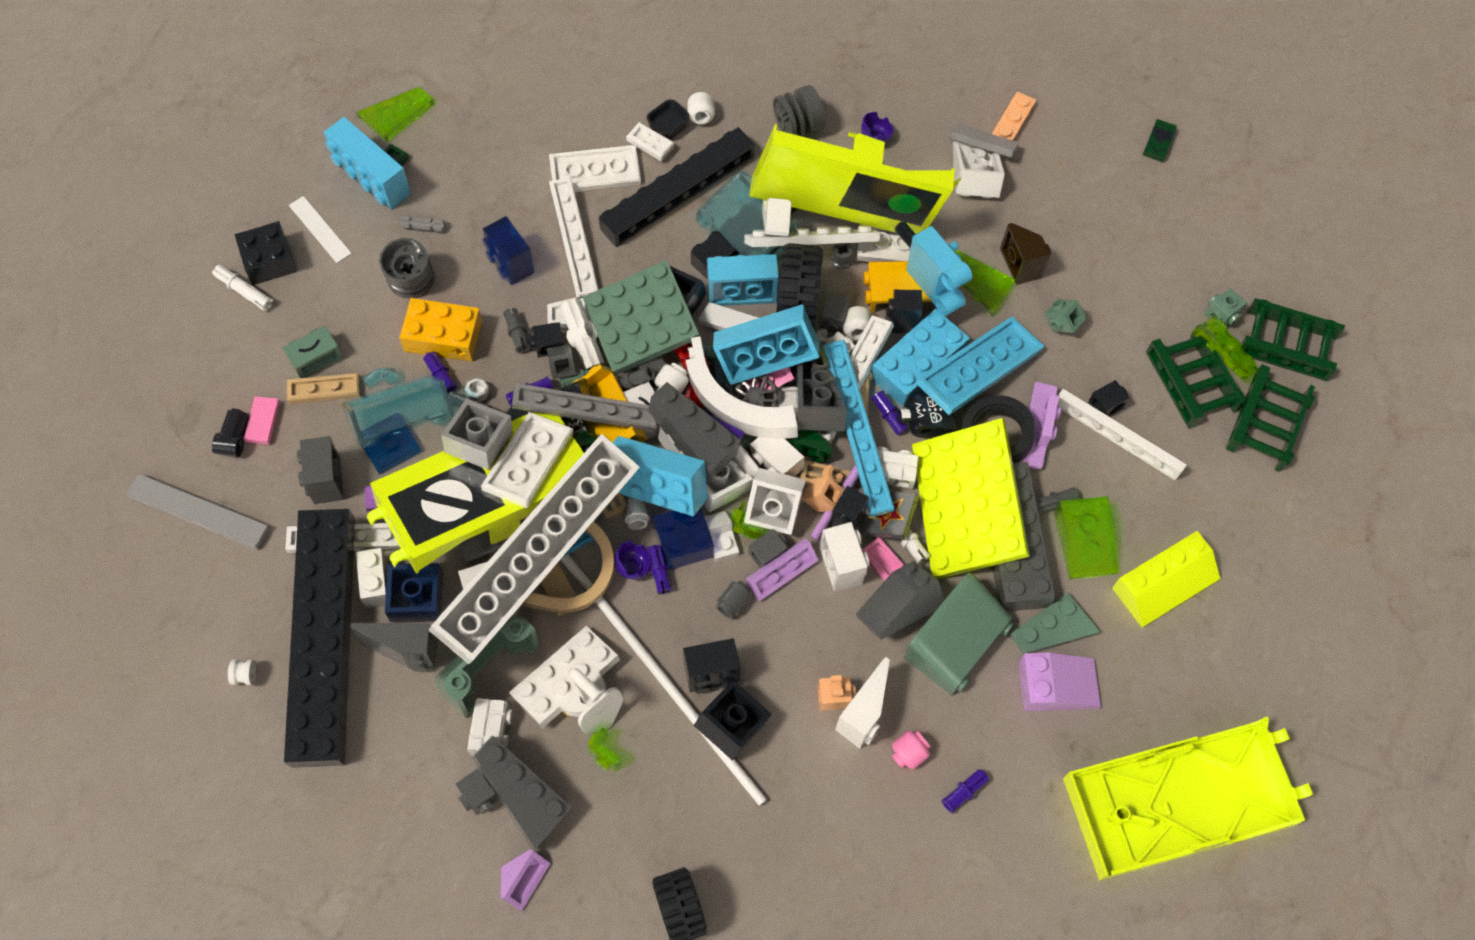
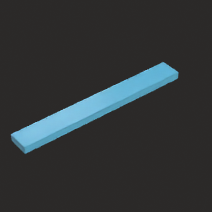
M845 339L824 344L822 349L829 364V371L834 376L835 386L840 391L841 401L847 409L845 430L863 493L869 497L867 507L870 517L894 512L893 502Z

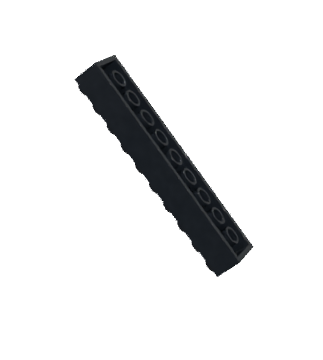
M349 509L298 510L284 763L291 768L345 765L355 517Z

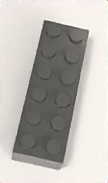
M1028 462L1013 463L1030 557L992 566L998 601L1007 611L1047 608L1055 599Z

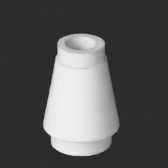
M628 497L625 522L633 530L645 528L649 521V515L644 501Z

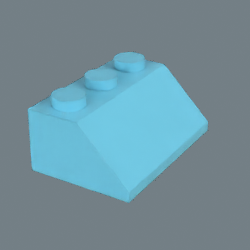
M776 254L738 255L731 257L715 256L707 258L708 303L711 302L720 306L776 303L778 290Z

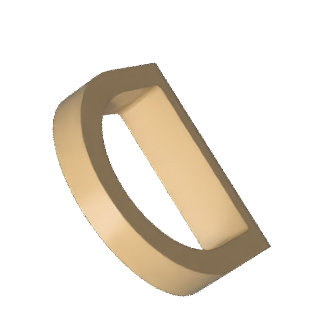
M593 521L585 530L597 542L602 553L601 572L591 588L571 598H556L531 593L520 606L558 613H571L583 610L598 601L607 591L615 568L612 546L601 527Z

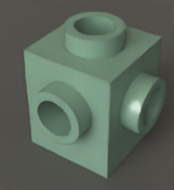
M1229 288L1223 294H1216L1209 300L1208 304L1210 306L1206 310L1205 315L1222 329L1228 323L1233 325L1241 317L1240 313L1247 302L1232 288Z
M1057 299L1044 313L1049 326L1056 332L1074 333L1087 319L1078 300Z

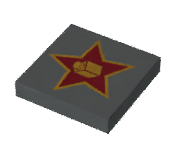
M890 492L894 512L870 517L867 507L859 530L861 536L906 540L919 499L918 495L907 492Z

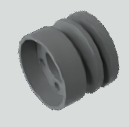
M806 85L796 89L794 95L787 92L783 96L779 95L773 99L774 114L782 132L802 137L805 134V130L808 133H812L825 127L826 118L823 104L813 86Z
M399 238L387 244L380 253L379 263L389 288L394 294L402 298H416L429 291L434 283L435 274L426 248L420 242L412 238Z

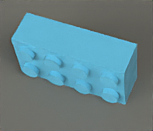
M345 117L323 132L327 141L325 145L331 152L330 158L333 163L338 167L341 165L351 179H357L366 192L370 191L373 193L375 199L381 205L385 204L392 210L411 195L404 168Z
M803 304L714 332L713 349L730 385L820 358L819 341Z
M935 309L872 365V381L904 408L913 396L918 395L922 391L916 384L918 378L966 347L970 338Z
M618 436L612 442L640 467L618 492L619 494L690 516H695L708 499L704 460Z

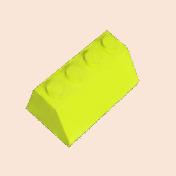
M1196 531L1120 577L1112 589L1141 628L1219 581L1220 575L1212 548L1201 534Z

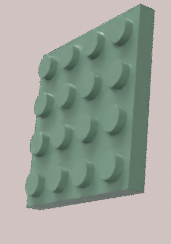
M667 260L583 297L610 368L615 376L692 342L691 338L700 336Z

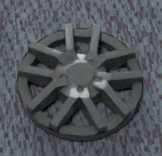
M763 375L753 379L752 387L745 380L739 382L735 388L734 397L738 399V393L744 395L745 398L741 400L743 402L747 401L749 404L761 405L762 407H766L764 402H773L771 407H776L778 401L776 386L769 378ZM758 378L763 380L760 388L756 387ZM766 382L770 384L771 390H764ZM742 385L749 389L747 393L740 390ZM773 392L774 399H765L766 393Z

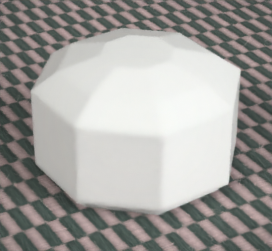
M475 378L467 382L465 394L467 397H475L478 402L487 399L489 386L485 380Z

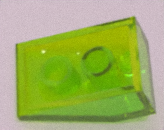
M1108 496L1060 501L1054 511L1069 580L1118 574L1114 521Z

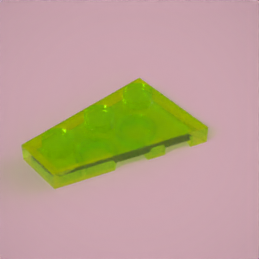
M416 87L357 111L356 114L362 122L387 142L435 103L429 94L420 87Z
M959 250L954 251L955 254L960 255L961 261L965 262L972 272V280L961 287H965L973 294V298L978 303L981 302L988 309L987 312L993 317L1015 279Z

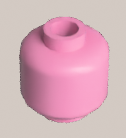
M908 730L892 743V748L895 752L892 757L901 768L906 765L909 769H916L930 756L928 749L931 746L918 730L915 733Z

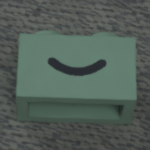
M325 326L314 329L306 336L293 340L283 347L287 358L300 378H305L343 358L338 345Z

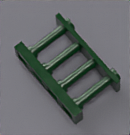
M1255 298L1247 310L1248 314L1255 316L1251 337L1245 336L1238 347L1237 354L1327 382L1337 367V363L1328 360L1331 341L1338 338L1345 325L1334 320L1323 319L1270 303L1264 299ZM1264 319L1278 323L1273 343L1260 339ZM1287 326L1300 329L1296 350L1282 346ZM1309 332L1323 336L1318 357L1305 353Z
M1201 325L1196 326L1189 340L1167 347L1161 339H1157L1151 342L1146 351L1188 429L1194 428L1204 417L1203 413L1228 404L1233 413H1236L1245 403L1242 391L1237 388L1212 345L1209 334L1204 331ZM1196 347L1202 357L1177 366L1170 355ZM1207 366L1212 375L1211 378L1191 385L1186 384L1181 374ZM1218 385L1223 394V397L1200 405L1196 403L1192 396L1193 393Z
M1262 364L1253 376L1244 399L1245 403L1241 407L1225 449L1234 453L1239 446L1243 447L1246 445L1278 459L1275 471L1279 472L1285 465L1289 466L1293 460L1294 453L1291 451L1306 410L1311 408L1315 400V396L1312 395L1315 386L1310 385L1304 394L1271 381V378L1267 377L1270 367ZM1268 389L1299 402L1297 411L1293 412L1263 399L1264 396L1260 395L1262 390ZM1255 408H1262L1292 421L1290 430H1284L1256 418V415L1253 414ZM1253 426L1284 439L1285 443L1282 450L1249 437V434L1246 433L1247 428Z

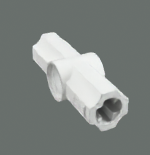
M575 298L562 303L560 308L569 328L567 340L572 347L577 349L584 369L588 370L599 364L603 365L604 360L595 340L598 337L593 323L588 321L580 299Z

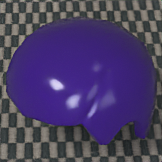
M877 112L867 113L863 117L861 134L885 143L889 142L893 137V125L887 117L881 119L878 117Z
M628 540L620 544L614 555V566L621 576L637 580L648 573L651 567V558L644 545H636L632 543V540Z

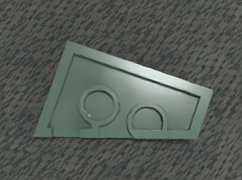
M1067 593L1011 632L1009 637L1024 654L1036 653L1063 643L1075 642L1084 637L1096 636L1100 631L1070 594Z

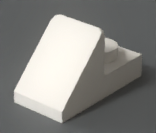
M769 198L768 201L763 200L762 214L765 234L789 235L790 200Z
M721 511L703 516V525L715 562L739 556V550L732 532V521L727 513Z

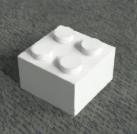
M758 468L753 479L744 523L770 530L774 529V531L791 535L796 523L806 480Z
M852 522L824 529L822 532L819 549L834 592L862 585L864 577L867 575L866 570L869 566V559L866 552H862L860 548V533L857 529L854 530Z

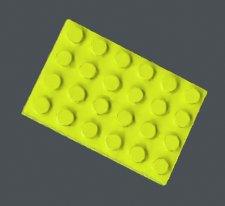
M1003 418L912 444L913 455H918L916 471L928 553L931 555L929 557L931 573L936 580L1030 557L1006 423Z

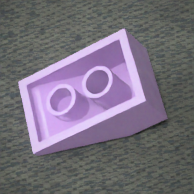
M1050 652L1024 653L1018 662L1024 711L1101 708L1094 658Z

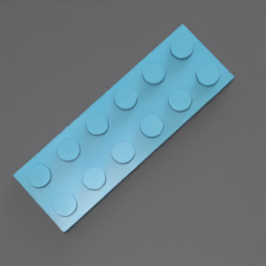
M1011 316L919 377L916 384L948 415H951L1042 352L1044 345Z

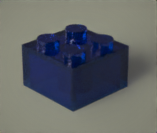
M507 216L482 228L485 237L482 241L487 249L485 254L490 263L495 262L497 271L503 280L507 279L510 285H513L534 273L530 248Z
M702 508L698 510L695 516L674 510L653 516V528L658 544L661 546L665 564L669 566V570L714 557L715 546Z

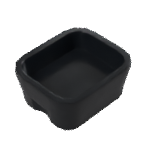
M671 99L664 101L647 115L650 129L669 140L687 127L689 120L687 110L677 101Z

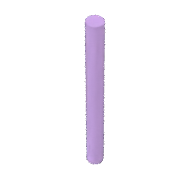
M856 465L841 487L843 489L847 485L852 488L858 479ZM825 511L810 534V538L815 541L819 540L823 530L830 523L832 511Z

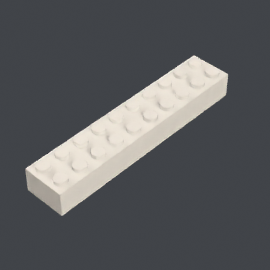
M601 434L431 625L429 631L466 663L470 664L640 467Z

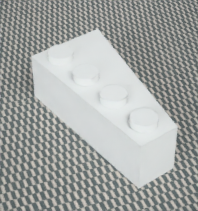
M660 427L658 440L666 450L683 454L682 451L679 452L675 447L674 441L669 434L666 435ZM731 460L707 485L708 499L703 505L710 513L750 491L753 478L748 473L744 474L738 468V465Z

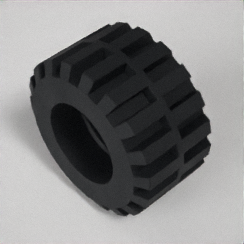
M683 867L654 877L652 885L669 939L693 940L706 935V921L689 871Z

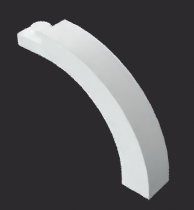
M701 337L691 338L692 347L688 348L690 359L686 360L689 379L697 397L712 415L748 435L770 439L798 437L793 405L762 407L733 397L719 386L709 372L704 358Z

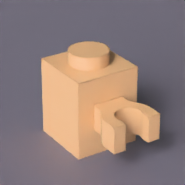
M832 465L825 466L822 477L810 479L801 498L817 513L832 511L845 490L837 484L844 475L836 473L832 477V471L834 470Z
M835 675L831 676V678H821L818 681L820 711L846 709L856 696L855 685H851L850 677Z

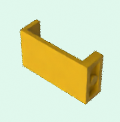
M908 261L868 262L867 271H863V284L867 285L868 291H865V304H869L871 313L875 312L876 304L888 303V298H892L894 289L922 290L906 271ZM922 290V302H932Z
M599 364L592 367L589 373L581 378L586 379L591 396L628 402L615 374L610 368ZM587 421L595 434L598 436L602 434L611 442L618 436L638 442H643L647 439L643 430L632 426L629 428Z

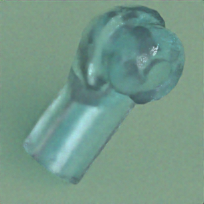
M392 367L377 368L364 376L362 380L369 388L382 379H386L387 383L392 384L399 379V376Z

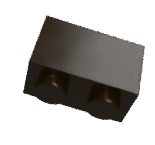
M1014 223L1007 225L1000 251L1015 284L1019 285L1041 279L1051 256L1049 245L1045 244L1043 237Z

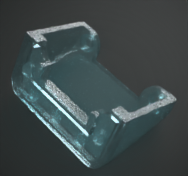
M740 171L697 210L696 220L702 228L711 229L715 227L740 255L776 254L778 263L782 260L784 246L751 247L744 243L745 234H753V230L765 229L762 214L763 200L749 196L752 177L746 171ZM790 218L789 232H795L797 227Z

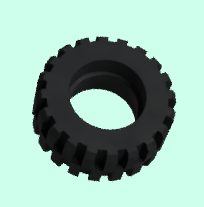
M788 243L783 247L776 312L803 304L815 331L823 249L820 246Z

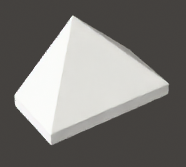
M740 444L738 453L734 457V462L744 474L748 473L754 479L760 467Z

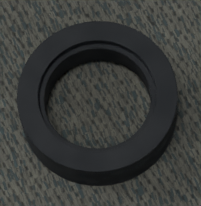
M1003 395L988 396L975 402L967 410L963 418L962 429L976 426L983 418L993 414H1003L1013 418L1019 424L1022 434L1020 439L1010 447L1012 462L1017 463L1023 460L1030 452L1034 441L1035 423L1030 410L1017 399Z

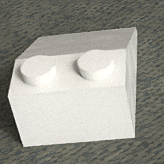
M953 140L954 181L961 178L955 187L956 194L963 197L972 195L981 196L986 199L992 197L999 198L1005 175L999 154Z
M887 657L883 659L840 715L835 729L858 748H861L864 743L869 745L880 728V725L877 723L881 716L890 659Z

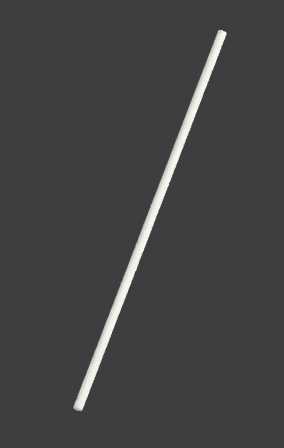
M569 554L560 559L585 591L593 586L592 582ZM602 596L595 602L694 725L699 714ZM701 733L759 806L764 804L767 798L735 759L731 760Z

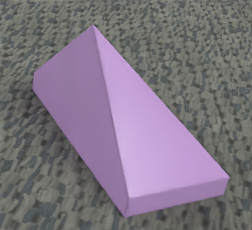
M531 849L501 867L500 897L516 909L522 911L551 863Z

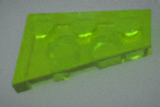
M1215 315L1192 331L1196 337L1201 335L1208 341L1206 346L1212 352L1214 350L1220 352L1223 355V362L1242 380L1247 379L1258 370L1254 359L1242 350L1240 342L1229 334L1224 322L1217 319Z

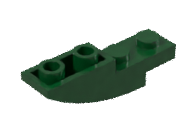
M798 430V437L785 439L800 454L810 457L818 463H830L833 449L815 430Z

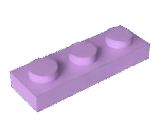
M803 539L747 577L746 581L754 597L761 601L819 560L810 541Z

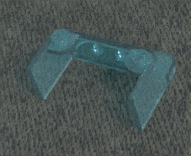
M434 375L410 380L341 404L355 441L361 448L377 443L376 439L380 437V434L422 420H431L432 424L446 420L445 416L453 418L455 415L444 380Z

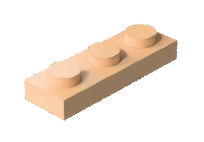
M1017 91L992 134L1014 141L1033 109L1036 99Z

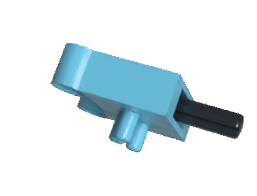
M906 222L898 223L895 231L910 248L906 271L935 304L937 310L942 315L947 316L965 306V297L958 287L972 280V272L968 265L961 261L960 255L955 254L954 251L959 248L957 242L953 241L947 244L932 226L915 234Z

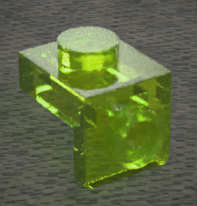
M742 501L739 508L735 507L732 513L731 521L735 522L733 532L743 534L750 539H759L763 536L766 528L744 523L747 502Z
M602 728L599 733L594 732L587 744L589 745V754L596 759L595 763L605 770L611 768L616 771L621 764L620 756L603 746L608 738V731Z

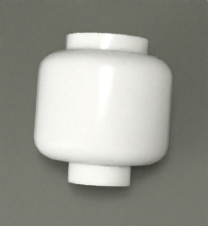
M697 92L690 96L687 102L689 119L699 125L712 121L715 115V103L711 95L705 92Z
M861 306L849 308L843 325L844 334L858 341L872 316L871 312Z
M675 363L671 365L665 364L654 379V383L658 387L657 390L668 382L682 393L689 383V378L686 376L688 372Z

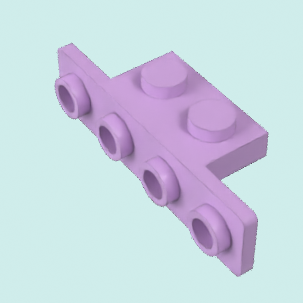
M1035 382L1029 407L1035 423L1033 445L1028 455L1020 461L1028 462L1029 468L1041 470L1043 467L1046 447L1049 441L1055 439L1057 426H1054L1055 419L1058 420L1061 412V406L1058 405L1059 396H1056L1058 388L1040 382Z

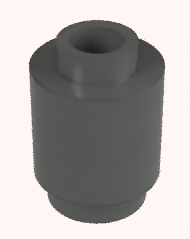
M732 581L718 598L716 609L729 619L734 615L737 616L751 598L748 585L742 581Z

